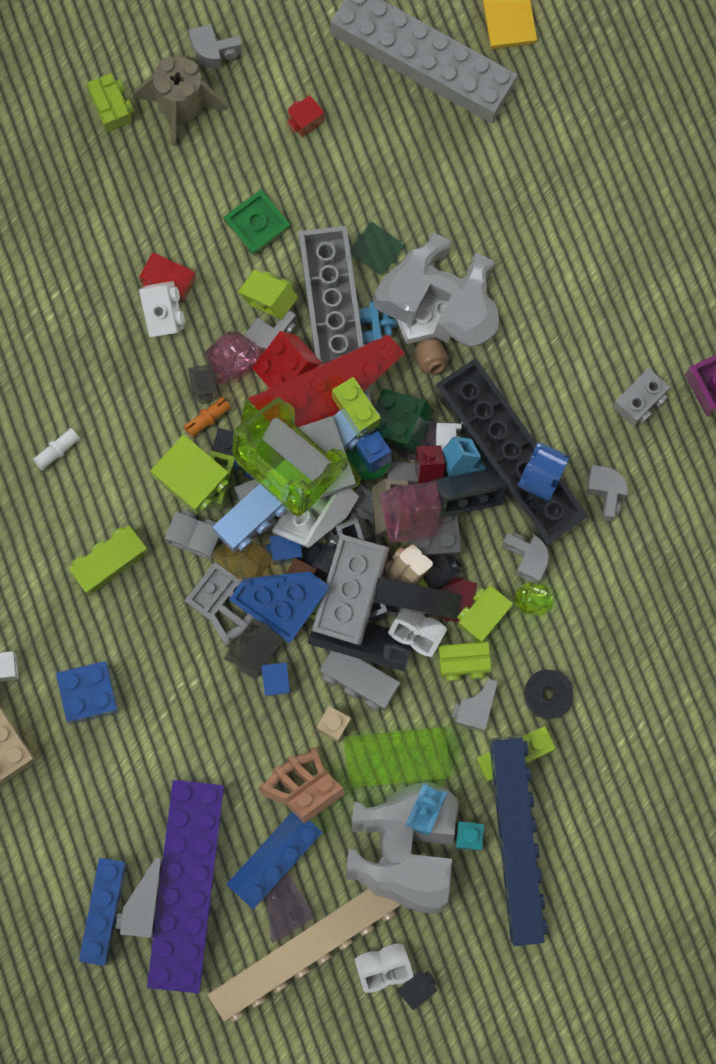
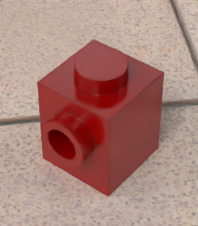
M311 95L301 102H294L287 111V125L293 133L297 132L301 138L324 123V111Z

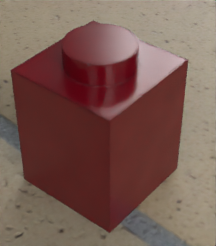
M441 445L417 447L415 471L418 485L429 484L431 480L443 478L445 461Z

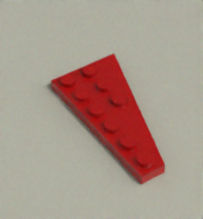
M385 335L347 354L338 356L336 359L294 376L283 383L274 385L261 393L252 395L247 400L269 424L272 419L279 418L288 427L295 429L334 416L340 411L332 399V390L354 377L364 392L405 353L390 335Z

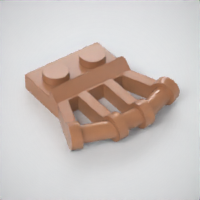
M316 747L311 748L310 752L295 757L290 756L281 767L278 765L273 768L271 776L258 788V791L263 796L285 804L303 823H306L345 795L343 787L328 774L327 770L323 769ZM314 761L318 774L313 777L301 765ZM292 770L305 781L300 787L287 776ZM280 781L291 793L286 794L273 788Z

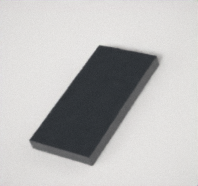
M368 622L361 645L312 630L308 640L310 645L404 672L411 651V645L400 643L388 633L390 629Z

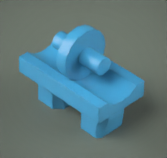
M369 302L370 307L359 310L360 325L372 323L373 330L362 332L363 345L382 337L381 330L385 331V335H390L391 337L392 329L398 326L397 320L390 319V316L382 313L383 320L380 321L378 310L375 309L373 302Z
M423 784L408 817L406 826L421 834L430 835L447 797V793Z

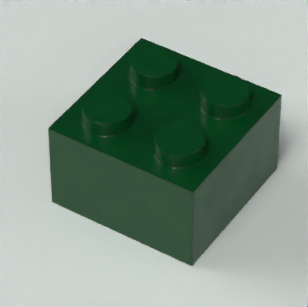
M383 388L375 405V410L381 417L380 426L371 434L378 431L388 447L416 455V448L420 447L434 410L424 399Z

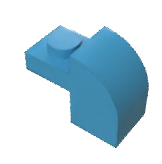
M452 437L442 450L445 468L450 477L486 470L472 439Z

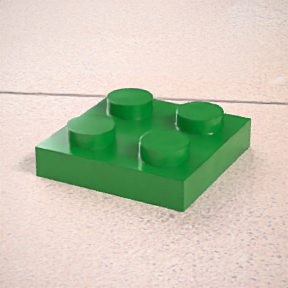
M262 190L256 192L223 217L225 223L252 256L291 228L289 222Z

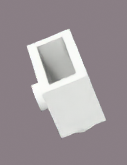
M174 281L147 285L139 289L149 337L177 333L184 328L185 317L179 309L178 301L180 295L178 288L174 286Z

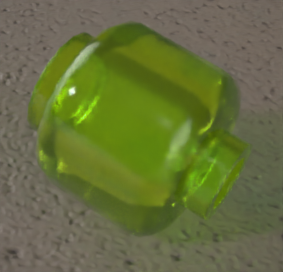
M526 582L516 591L515 605L519 607L520 612L523 614L543 616L553 606L554 598L546 585Z

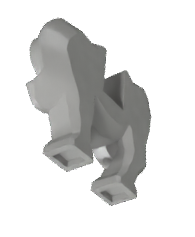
M431 233L428 243L418 249L410 250L403 262L391 270L380 282L372 300L375 309L411 325L427 294L433 295L448 302L437 323L433 336L447 343L451 336L465 346L475 347L488 341L498 330V308L495 302L486 295V279L491 276L495 262L481 254L475 253L466 271L465 278L460 279L452 273L437 271L434 268V262L447 257L452 242L436 233Z
M422 782L397 790L387 797L385 803L376 807L366 808L360 802H354L351 832H380L382 858L375 864L362 858L355 849H349L346 880H358L375 895L394 900L404 907L419 912L438 914L446 909L449 897L452 859L412 855L411 848L412 841L453 845L455 821L459 809L458 799L440 785ZM423 784L447 793V797L430 835L421 834L406 826L408 817Z

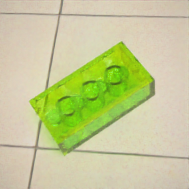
M445 727L344 737L348 790L446 781L450 779Z

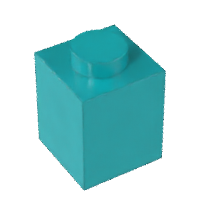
M458 822L456 824L454 849L481 851L484 824Z

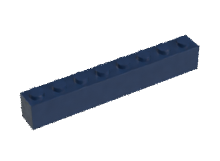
M519 735L489 739L510 941L514 947L545 943L544 935H548V926L546 919H542L541 911L545 909L544 895L539 892V884H542L541 869L537 868L536 858H540L538 843H534L533 833H537L535 817L531 818L530 808L534 807L533 793L528 791V782H531L530 767H526L525 757L529 755L528 744Z

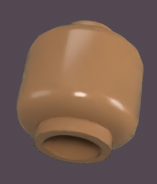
M438 339L420 341L413 353L420 370L430 375H436L444 371L449 360L442 342Z

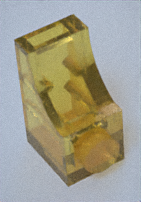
M252 541L243 551L238 549L235 553L223 543L213 551L210 559L242 581L244 578L263 576L272 555Z

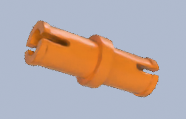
M221 397L206 410L204 408L200 410V414L183 425V428L187 434H190L191 438H194L206 427H212L215 424L214 421L227 411H230L231 407Z

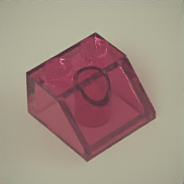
M436 482L392 487L379 494L390 543L435 536L442 507Z

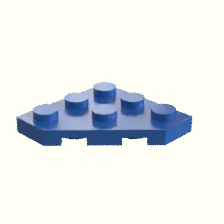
M311 572L244 578L229 600L284 640L291 643L330 586Z

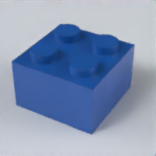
M106 661L56 673L65 718L69 725L119 714L109 666Z

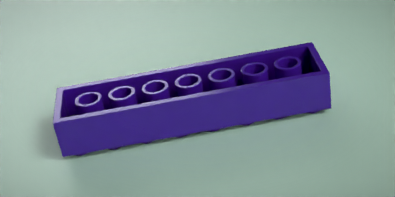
M180 780L172 781L147 988L198 994L201 992L225 790L224 785Z

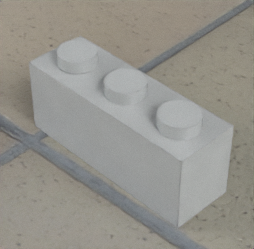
M334 651L330 652L320 669L323 681L331 686H335V684L345 688L343 690L345 694L354 699L359 696L366 701L365 705L376 712L379 709L383 711L386 709L400 684L397 680L361 659Z

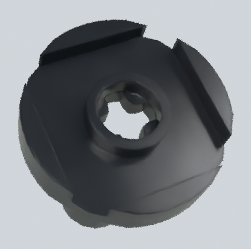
M545 669L534 673L528 679L523 690V697L527 709L534 716L543 720L561 717L570 709L574 692L572 683L566 675L559 671ZM544 688L548 691L553 689L555 692L552 695L554 700H544L542 697L544 692L542 690Z

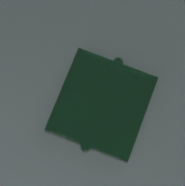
M371 221L363 233L358 234L357 241L350 248V253L353 257L383 276L390 265L396 263V257L405 247V244Z

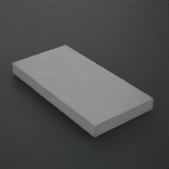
M340 534L326 584L330 587L320 601L312 631L361 645L376 595L378 578H381L389 551L388 547Z

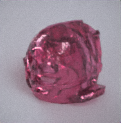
M230 331L218 338L206 350L205 354L214 369L213 371L219 375V377L215 378L217 383H224L235 379L254 366L260 358V350L255 346V342H252L239 332Z

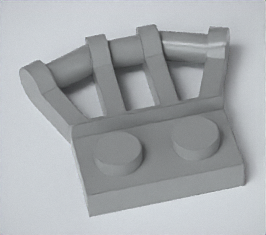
M214 562L185 599V602L211 621L224 645L227 647L231 644L230 641L244 633H249L252 629L250 626L256 619L247 614L242 620L223 606L241 581L217 562ZM219 611L237 626L225 633L215 615Z

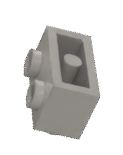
M648 368L615 401L612 408L633 427L638 422L643 424L652 415L650 410L655 405L659 408L667 400L668 396L666 393L670 387Z

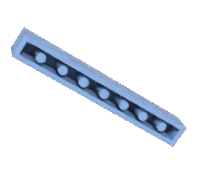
M339 411L333 418L344 450L349 449L351 451L359 443V438L342 412ZM286 459L213 526L216 535L234 553L238 549L243 551L252 542L250 539L257 532L259 534L263 533L270 526L269 521L275 515L280 517L289 508L287 506L289 502L293 499L297 501L306 493L298 469Z

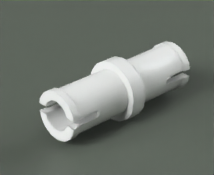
M69 428L57 440L50 441L48 443L49 446L32 460L43 471L58 457L62 458L64 452L79 441L80 438L74 430Z

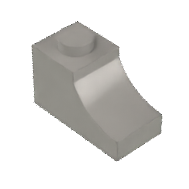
M487 679L483 690L479 694L469 699L462 698L460 704L455 703L452 718H456L454 725L484 732L498 681Z

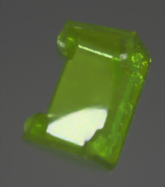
M277 397L234 428L232 452L237 463L292 514L300 517L317 502L347 469L349 459L343 451L334 448L326 453L295 425V411L293 407ZM279 418L331 461L332 464L329 469L312 481L267 444L262 438L272 419Z

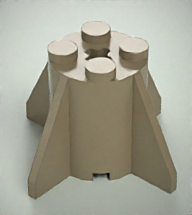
M190 55L163 58L156 67L154 74L138 86L133 93L134 99L157 101L159 111L165 116V119L171 122L172 146L177 145L180 124L191 122L192 119L202 113L203 108L226 111L228 108L227 102L201 80L198 65L190 60Z

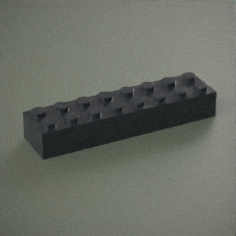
M476 358L436 383L434 393L456 424H461V431L465 437L472 439L488 469L492 468L507 484L505 494L534 535L542 540L546 548L587 521L589 516L562 478H560L550 501L518 487L537 443Z

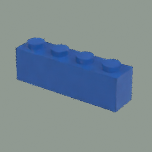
M291 812L226 885L254 909L323 832L310 820L303 823Z
M99 858L79 962L102 966L108 965L127 863Z

